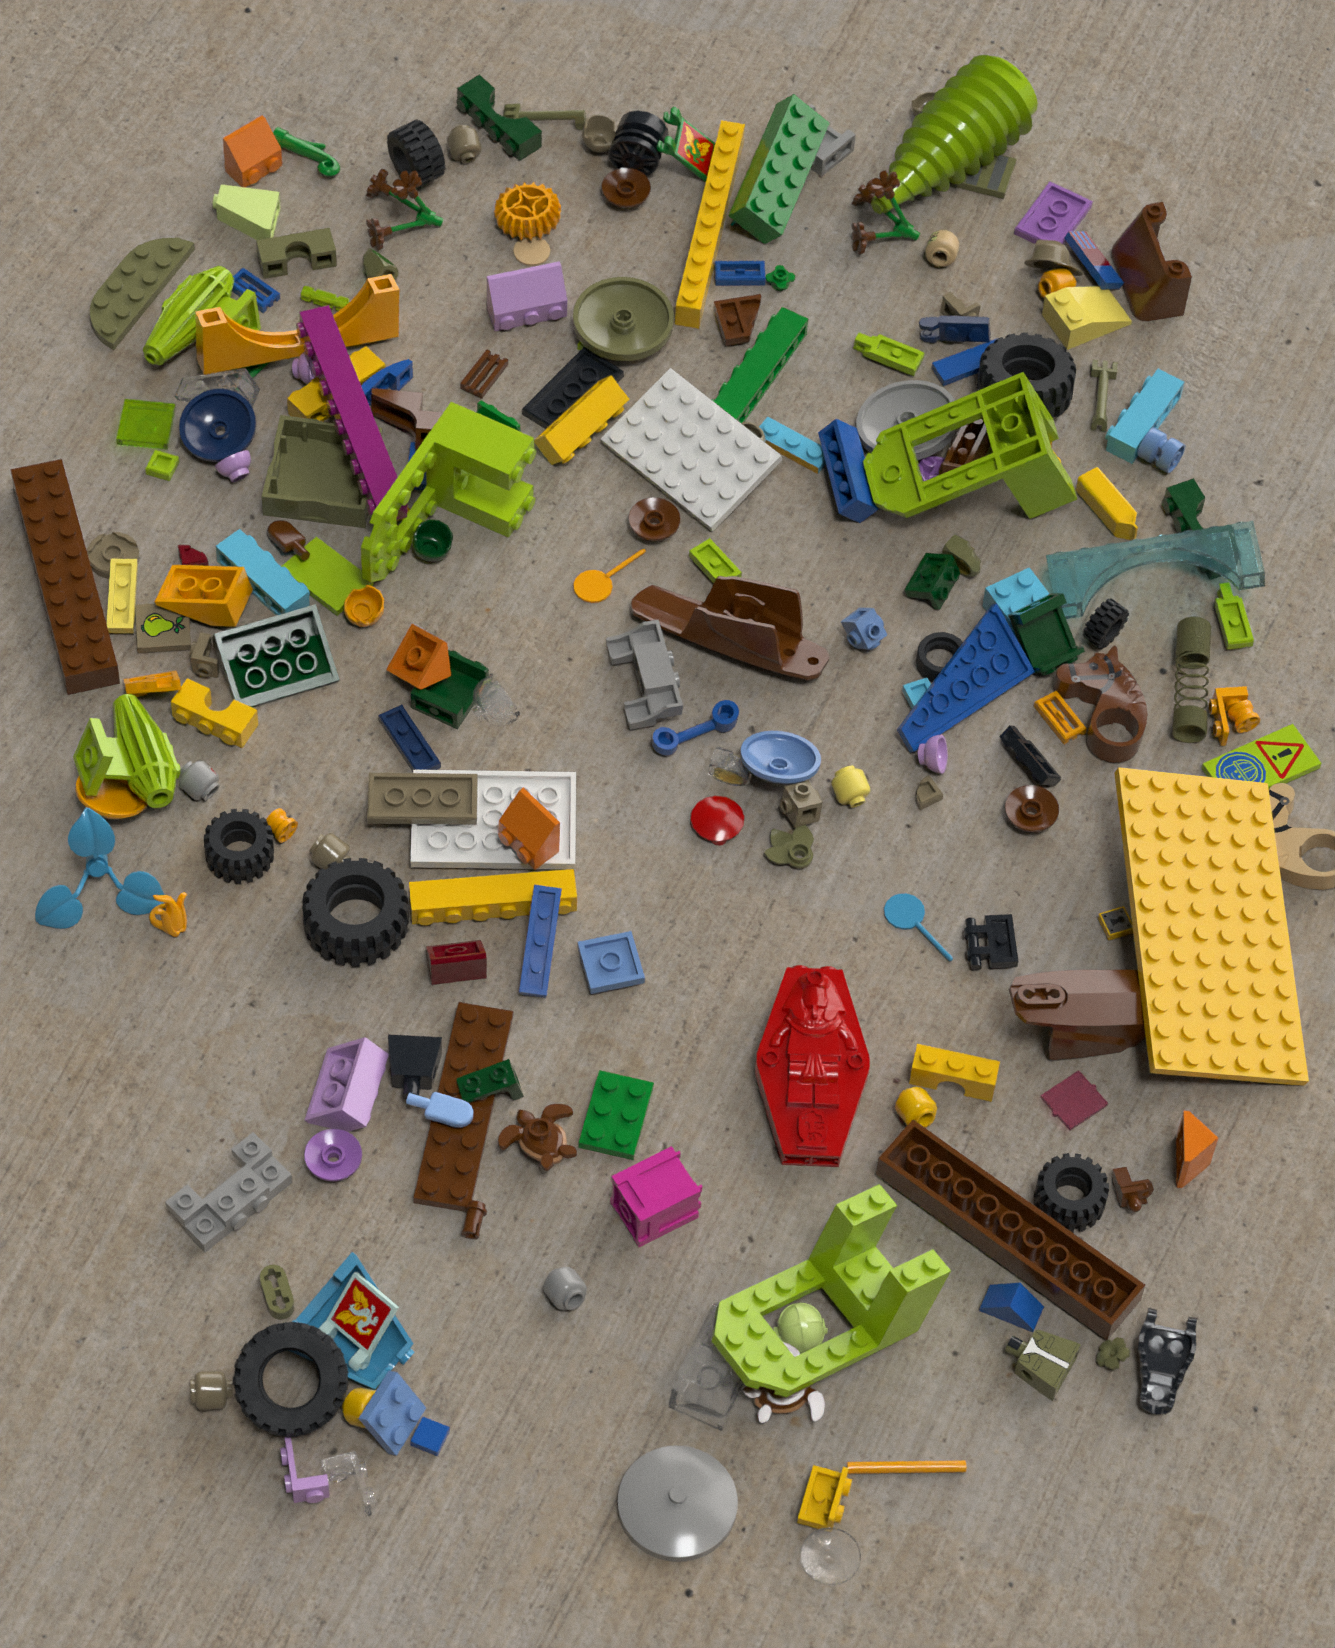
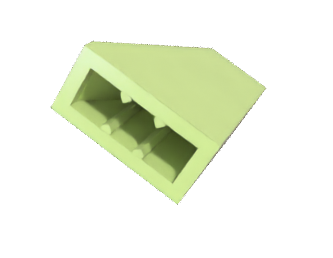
M221 184L219 193L214 194L213 209H217V219L256 240L273 238L280 212V192Z

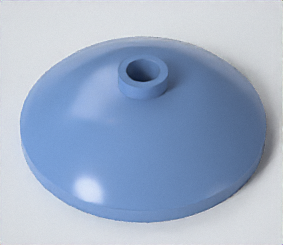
M764 731L753 734L743 742L740 751L742 763L752 774L760 779L776 784H796L808 780L818 772L821 764V755L810 741L796 734L783 731Z

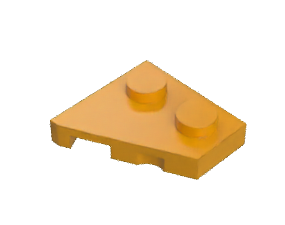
M176 670L123 679L126 694H132L136 697L147 695L148 692L182 690L180 678Z

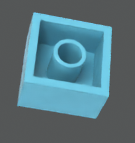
M1029 567L986 587L982 606L987 611L992 604L997 603L1016 637L1008 614L1048 595L1049 592Z

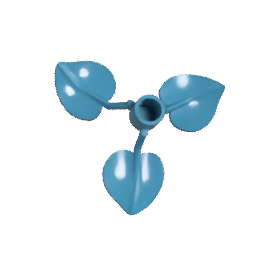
M86 807L72 825L68 834L70 849L78 856L86 857V869L83 871L79 885L73 894L65 885L49 888L38 901L35 919L41 925L58 929L69 928L77 924L82 917L83 906L76 898L80 895L89 875L101 877L107 873L115 886L121 890L116 896L117 905L129 914L142 915L150 913L154 907L163 903L156 901L153 895L165 894L157 879L144 871L130 873L125 877L123 885L118 881L112 871V867L108 866L107 855L115 846L114 832L101 815Z

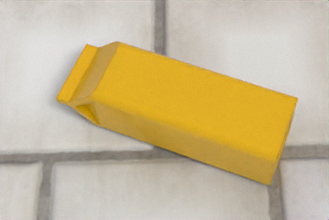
M1098 467L1079 476L1076 492L1115 537L1127 539L1135 543L1138 530L1135 524L1137 516L1135 509Z

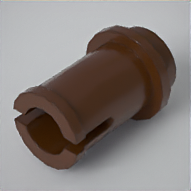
M472 1200L465 1206L466 1217L461 1235L467 1239H479L482 1220L487 1215L486 1205L483 1202Z

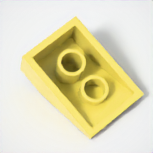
M1066 287L1046 295L1044 299L1042 316L1067 350L1132 324V320L1109 289H1101L1100 287Z

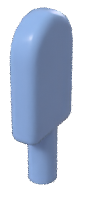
M433 1092L430 1099L412 1093L408 1094L406 1104L425 1109L424 1116L426 1119L458 1128L467 1126L473 1119L472 1106L464 1100L438 1092Z

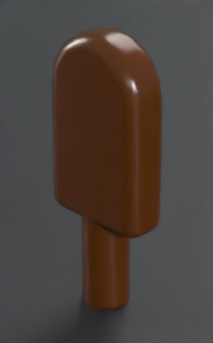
M277 520L270 523L267 530L268 536L283 552L287 553L293 550L304 561L310 557V553L303 547L306 544L305 537L290 522Z

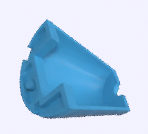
M351 1252L333 1273L331 1279L292 1322L305 1323L320 1328L329 1317L354 1272H358L377 1288L356 1254ZM395 1315L373 1351L368 1367L364 1370L354 1371L348 1364L360 1348L338 1329L333 1339L344 1355L343 1357L348 1367V1378L373 1389H376L381 1384L388 1371H391L398 1362L404 1365L414 1353L411 1349L414 1343ZM290 1351L312 1361V1359L304 1353L298 1351Z

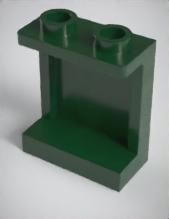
M1050 593L1008 614L1018 642L1032 665L1034 673L1050 674L1057 670L1056 666L1062 663H1072L1078 660L1077 655L1085 652L1083 646L1076 645L1061 606L1067 603L1063 593Z
M448 650L451 676L424 689L414 687L410 693L411 708L458 730L489 684V669L478 661H472L463 657L457 651Z

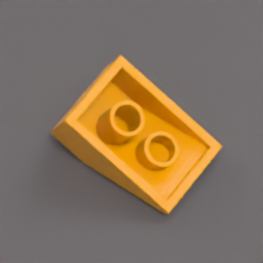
M172 565L155 599V604L211 626L236 627L253 589L244 567Z

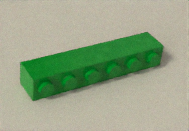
M781 307L776 315L773 314L770 317L766 330L760 331L753 348L747 349L743 362L734 367L730 380L722 384L719 395L715 400L712 399V401L738 422H745L806 337L808 318Z

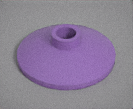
M327 1129L314 1135L307 1143L304 1154L305 1163L309 1171L316 1177L326 1181H339L348 1178L359 1168L362 1160V1149L358 1140L349 1132L340 1129ZM332 1157H336L339 1159L335 1162L329 1161V1159Z

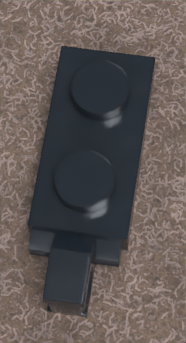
M1009 725L999 736L1005 747H1011L1015 751L1016 759L1030 769L1032 778L1038 784L1056 786L1061 780V776L1030 740H1026L1015 726Z

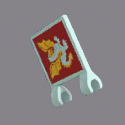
M354 1272L329 1317L319 1329L332 1339L335 1338L338 1329L360 1349L353 1355L348 1364L354 1371L364 1370L368 1367L373 1351L399 1307L358 1272Z

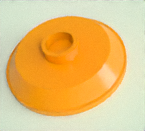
M80 776L77 778L75 792L80 802L104 818L124 819L141 813L148 805L131 791L127 780L104 778L97 796H87Z

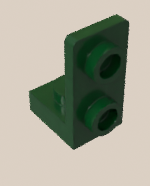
M509 1059L458 1077L456 1080L462 1099L468 1103L501 1091L504 1093L509 1091L513 1101L524 1097L516 1071Z

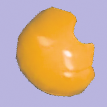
M366 585L362 589H353L344 601V614L348 621L359 627L374 625L384 612V597L380 590L371 585Z

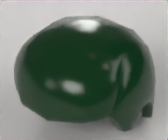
M428 519L420 523L416 528L412 541L414 552L418 557L426 561L438 562L449 553L452 546L453 533L448 525L440 520Z

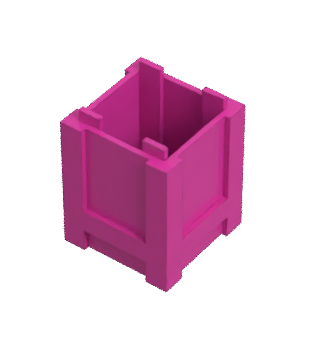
M672 1146L611 1176L613 1187L610 1204L617 1211L639 1248L699 1218L698 1209L701 1208V1202L698 1200L703 1186H697L679 1160L681 1157L680 1151L675 1152Z

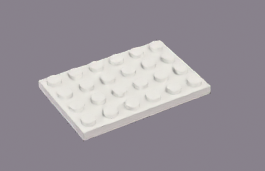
M671 368L601 438L603 445L711 532L782 461V456Z
M413 770V773L478 774L477 825L412 824L411 867L533 869L528 863L524 864L521 862L516 852L510 846H505L498 837L499 819L519 790L524 787L560 822L559 852L537 869L575 870L576 772Z

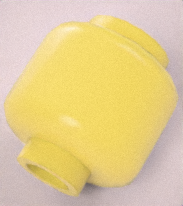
M847 766L834 773L835 777L832 779L831 785L840 804H849L851 808H854L866 802L865 797L870 794V786L863 770L854 766Z

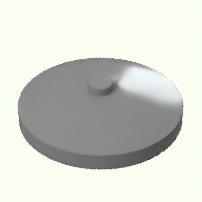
M907 380L887 385L868 397L858 412L856 424L860 441L872 453L877 444L876 439L881 431L955 400L943 387L927 381ZM957 429L915 446L914 450L917 460L929 457L943 449L953 439Z
M666 1446L644 1454L629 1467L619 1487L617 1507L619 1520L624 1532L640 1550L661 1560L685 1562L708 1555L726 1540L735 1523L738 1500L734 1482L728 1471L718 1460L696 1448Z

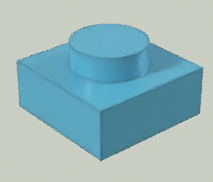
M927 677L903 685L902 692L911 709H913L931 685Z

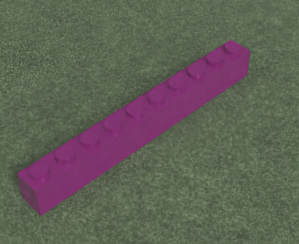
M329 305L299 312V323H296L299 338H304L305 354L307 357H311L313 361L311 362L313 374L315 377L319 376L322 396H327L328 412L330 416L334 415L336 419L334 421L338 436L342 435L344 439L342 440L345 455H350L351 457L350 466L352 473L359 477L358 486L361 495H366V507L369 515H372L398 476ZM408 503L400 507L396 520L407 517Z

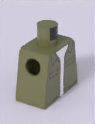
M1035 1330L1028 1343L1013 1335L1005 1351L1019 1358L1015 1374L1053 1401L1078 1357L1081 1344L1041 1330Z

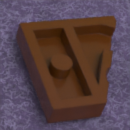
M761 294L714 301L713 308L725 346L750 342L761 305Z

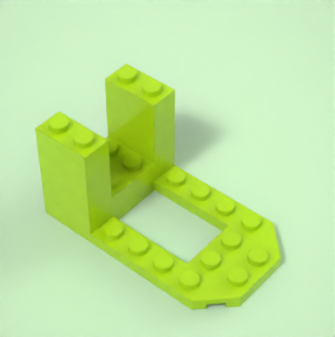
M1024 372L881 431L876 439L877 444L872 453H868L863 460L875 505L878 508L905 518L1000 479L1005 481L1029 519L1077 500L1072 480L1050 445V442L1059 439L1054 420ZM983 418L993 453L923 482L914 447Z
M450 402L374 510L370 523L374 524L370 537L364 536L361 545L362 578L369 582H375L385 579L390 571H394L403 552L407 553L410 549L417 526L426 521L429 515L432 516L437 506L509 538L514 529L518 530L520 528L523 516L527 511L530 512L535 504L536 498L533 497L534 486L520 480L524 468L527 464H531L536 456L534 438ZM426 472L425 489L407 513V517L398 526L396 522L398 510L402 505L405 506L408 503L412 490L415 486H420Z
M880 1184L835 1205L808 1260L719 1302L716 1308V1321L711 1342L746 1386L759 1389L762 1386L775 1390L774 1394L788 1397L918 1332L951 1270L934 1249L895 1268L890 1265L876 1245L890 1221L897 1204ZM823 1288L854 1328L794 1357L762 1316Z

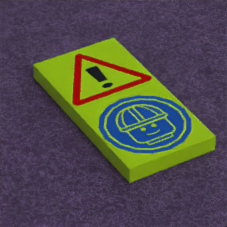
M1291 724L1204 762L1201 769L1207 777L1268 783V789H1270L1274 784H1286L1318 770L1322 763L1294 724Z

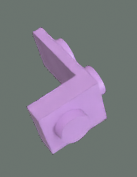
M285 1437L286 1447L280 1448L282 1466L288 1465L290 1473L284 1475L286 1493H293L294 1503L304 1501L317 1503L324 1498H329L327 1474L297 1479L291 1437Z

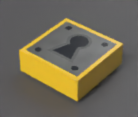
M1124 906L1099 913L1098 920L1108 941L1133 934L1132 921Z

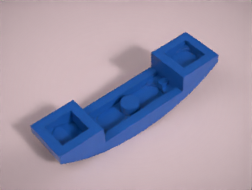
M407 359L387 366L361 385L369 407L371 406L372 388H390L391 390L400 391L413 378V361Z

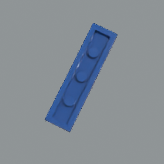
M534 885L519 988L520 995L547 997L562 888Z

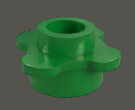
M777 265L773 272L766 274V281L770 282L773 289L783 291L790 286V282L795 281V274L789 273L784 266Z

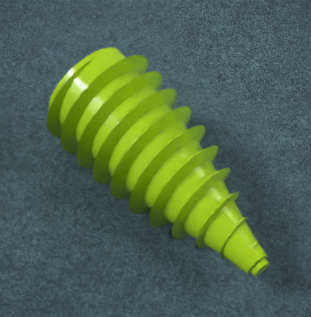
M989 55L975 56L970 60L969 64L960 67L956 76L947 80L945 87L935 93L933 100L925 104L922 113L913 119L911 128L904 132L902 144L898 145L895 150V161L889 166V174L896 172L897 179L900 181V186L893 189L895 193L894 198L898 205L907 200L914 201V197L919 194L924 197H930L932 195L931 188L945 192L950 187L949 182L962 184L966 178L965 172L970 175L978 174L980 164L983 166L990 165L994 160V155H1003L1007 150V146L1015 145L1019 141L1020 135H1026L1031 131V116L1038 107L1037 97L1030 82L1018 68L1000 57ZM885 195L880 199L876 196L873 197L871 207L876 213L882 214L893 209L890 200L886 199Z

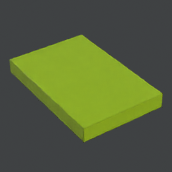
M315 537L304 546L310 553V557L304 561L295 554L281 566L286 567L297 582L304 583L310 592V596L336 616L344 611V601L353 589H362L366 585H374L373 582L362 578V570L318 537Z

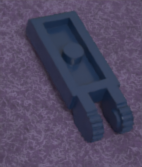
M939 316L924 317L919 321V328L923 330L920 333V339L924 342L935 343L940 340L990 343L991 331L988 317Z

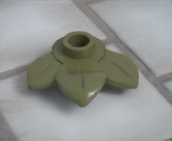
M807 826L796 827L793 834L777 829L771 830L770 842L772 847L764 852L770 861L776 864H789L794 868H805L812 863L813 852L811 847L814 838Z

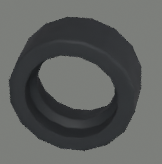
M936 632L926 636L919 644L916 657L917 670L922 677H927L930 682H933L944 668L929 662L926 658L928 652L934 649H944L955 654L963 641L957 636L946 632Z

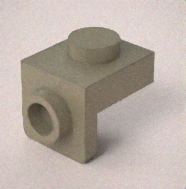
M200 632L197 642L192 643L190 649L192 672L202 677L218 678L220 673L218 659L210 657L212 652L211 634Z

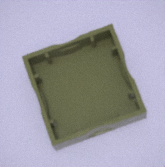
M280 415L274 441V456L268 467L262 492L264 516L366 528L369 515L366 507L367 498L366 495H361L358 486L359 477L352 473L350 466L351 457L350 455H345L342 440L344 439L342 435L338 436L335 424L316 419ZM378 427L383 439L382 428Z

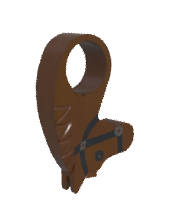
M1113 646L1107 654L1095 653L1093 657L1084 663L1061 665L1056 672L1053 690H1057L1064 699L1078 697L1081 701L1096 706L1087 733V744L1092 753L1102 760L1114 763L1125 762L1133 758L1139 750L1147 725V706L1137 681L1131 672L1119 662L1117 647ZM1118 723L1126 727V730L1129 731L1133 739L1126 742H1114L1102 736L1097 728L1103 725Z

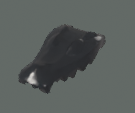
M1148 1308L1138 1340L1142 1381L1140 1405L1145 1411L1166 1415L1174 1407L1177 1391L1195 1356L1198 1318L1188 1316L1184 1331L1156 1325L1157 1310Z

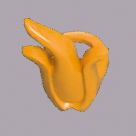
M185 892L181 893L176 902L168 895H153L156 901L163 903L151 910L149 914L150 923L173 937H178L180 933L185 932L187 928V915L184 900L187 894ZM155 915H161V920L156 919Z

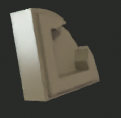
M930 775L921 780L916 792V803L919 810L943 800L944 794Z

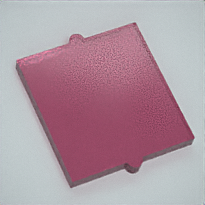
M1079 1070L1043 1093L1040 1097L1051 1109L1052 1115L1058 1117L1069 1131L1108 1106V1102L1096 1090V1085L1091 1084Z

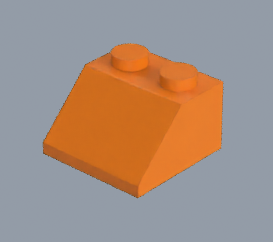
M263 115L223 138L225 172L241 187L246 188L258 182L259 179L271 172H275L282 166L281 147Z
M523 787L499 819L498 837L505 846H510L516 852L521 862L524 864L528 863L536 870L559 852L560 822Z

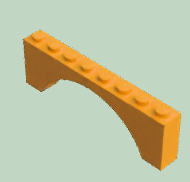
M392 274L368 278L358 294L345 307L333 315L345 347L399 337V288ZM221 307L195 311L197 361L204 375L298 357L305 352L304 338H299L297 330L286 332L253 330L232 320L224 313Z

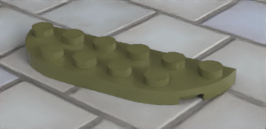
M160 238L136 246L125 256L98 289L90 305V319L94 333L104 345L115 350L195 250L194 243L181 238Z

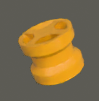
M1243 700L1234 704L1227 712L1230 720L1235 721L1234 727L1238 733L1249 732L1260 723L1261 719L1257 713L1253 712L1254 707L1249 700Z
M282 808L275 809L266 818L268 826H271L272 833L275 835V839L280 843L290 839L298 827V822L294 818H288Z

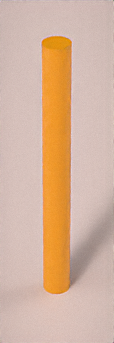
M966 1460L847 1462V1468H849L848 1474L966 1472Z

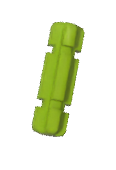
M304 286L301 290L302 300L307 302L313 300L314 304L321 306L329 305L331 309L336 307L335 310L338 311L349 303L347 297L340 295L336 297V294L320 289L314 291L313 287Z

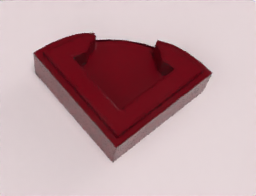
M178 545L182 565L209 566L205 553L191 548L190 545Z

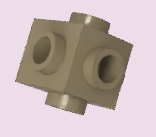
M809 780L784 786L780 807L782 812L787 814L794 827L819 821L823 802L819 792L814 790Z

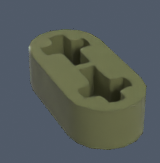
M275 1264L268 1265L260 1273V1284L266 1305L272 1317L279 1320L286 1319L294 1312V1298L284 1269ZM270 1275H274L277 1279L278 1287L273 1288L272 1282L269 1280ZM281 1296L282 1302L285 1304L284 1309H280L277 1306L276 1297Z

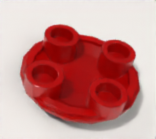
M715 795L706 797L695 805L691 813L690 825L699 836L711 841L714 845L720 846L740 833L744 826L745 817L742 808L734 800Z

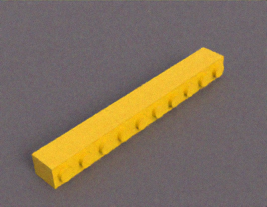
M721 120L676 302L675 325L700 328L744 145L745 124Z

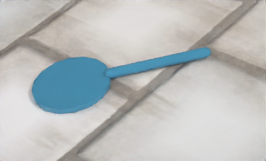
M907 893L897 894L886 902L884 915L889 924L902 930L917 927L948 961L953 960V957L921 925L925 909L917 897Z

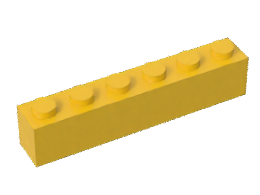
M574 869L409 882L412 925H430L438 922L457 923L463 920L484 921L488 918L500 917L510 919L515 916L530 915L534 885L562 888L558 914L577 911V890Z

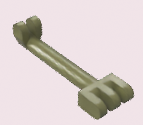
M520 104L504 105L503 116L507 118L527 117L530 121L575 120L578 130H583L586 122L585 110L521 111Z
M1092 360L1091 377H1098L1099 380L1096 414L1092 418L1091 430H1096L1097 425H1102L1101 431L1107 430L1109 379L1116 380L1118 362H1113L1111 368H1107L1108 361H1103L1102 367H1098V360Z

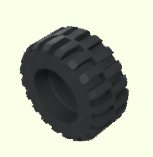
M1013 333L1008 334L1006 338L1000 337L996 339L994 343L985 348L980 358L977 391L1024 372L1026 377L1036 380L1029 382L1052 418L1059 417L1068 409L1073 397L1076 364L1071 354L1067 352L1063 345H1057L1054 339L1049 337L1046 339L1036 333L1035 335H1028V333L1015 335Z
M351 858L343 859L342 863L337 864L335 861L328 864V869L326 870L320 869L315 873V879L312 878L306 886L307 891L303 893L302 899L303 924L306 937L311 941V946L315 951H321L322 957L327 960L334 958L336 963L340 965L352 963V966H360V963L364 962L370 965L376 963V959L379 957L382 960L391 955V949L395 951L401 945V939L405 938L407 925L409 924L407 891L404 890V883L399 877L395 876V872L389 867L383 869L382 863L377 861L370 863L366 858H359V861H351ZM354 899L369 901L381 910L371 921L356 925L343 923L330 914L339 904Z
M284 1322L268 1326L253 1335L248 1343H245L238 1359H236L233 1376L237 1403L239 1402L246 1418H249L259 1429H263L270 1434L295 1437L314 1432L336 1415L345 1400L349 1382L348 1367L345 1363L344 1355L334 1340L315 1326L299 1322ZM284 1351L304 1353L312 1359L318 1369L319 1385L317 1391L307 1403L299 1407L288 1408L276 1404L269 1398L263 1386V1373L266 1365L275 1355Z

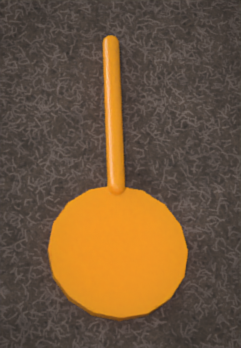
M639 550L606 574L598 570H587L580 573L575 578L573 584L575 594L581 600L589 603H599L606 600L611 595L613 589L612 581L609 577L643 555L646 550Z

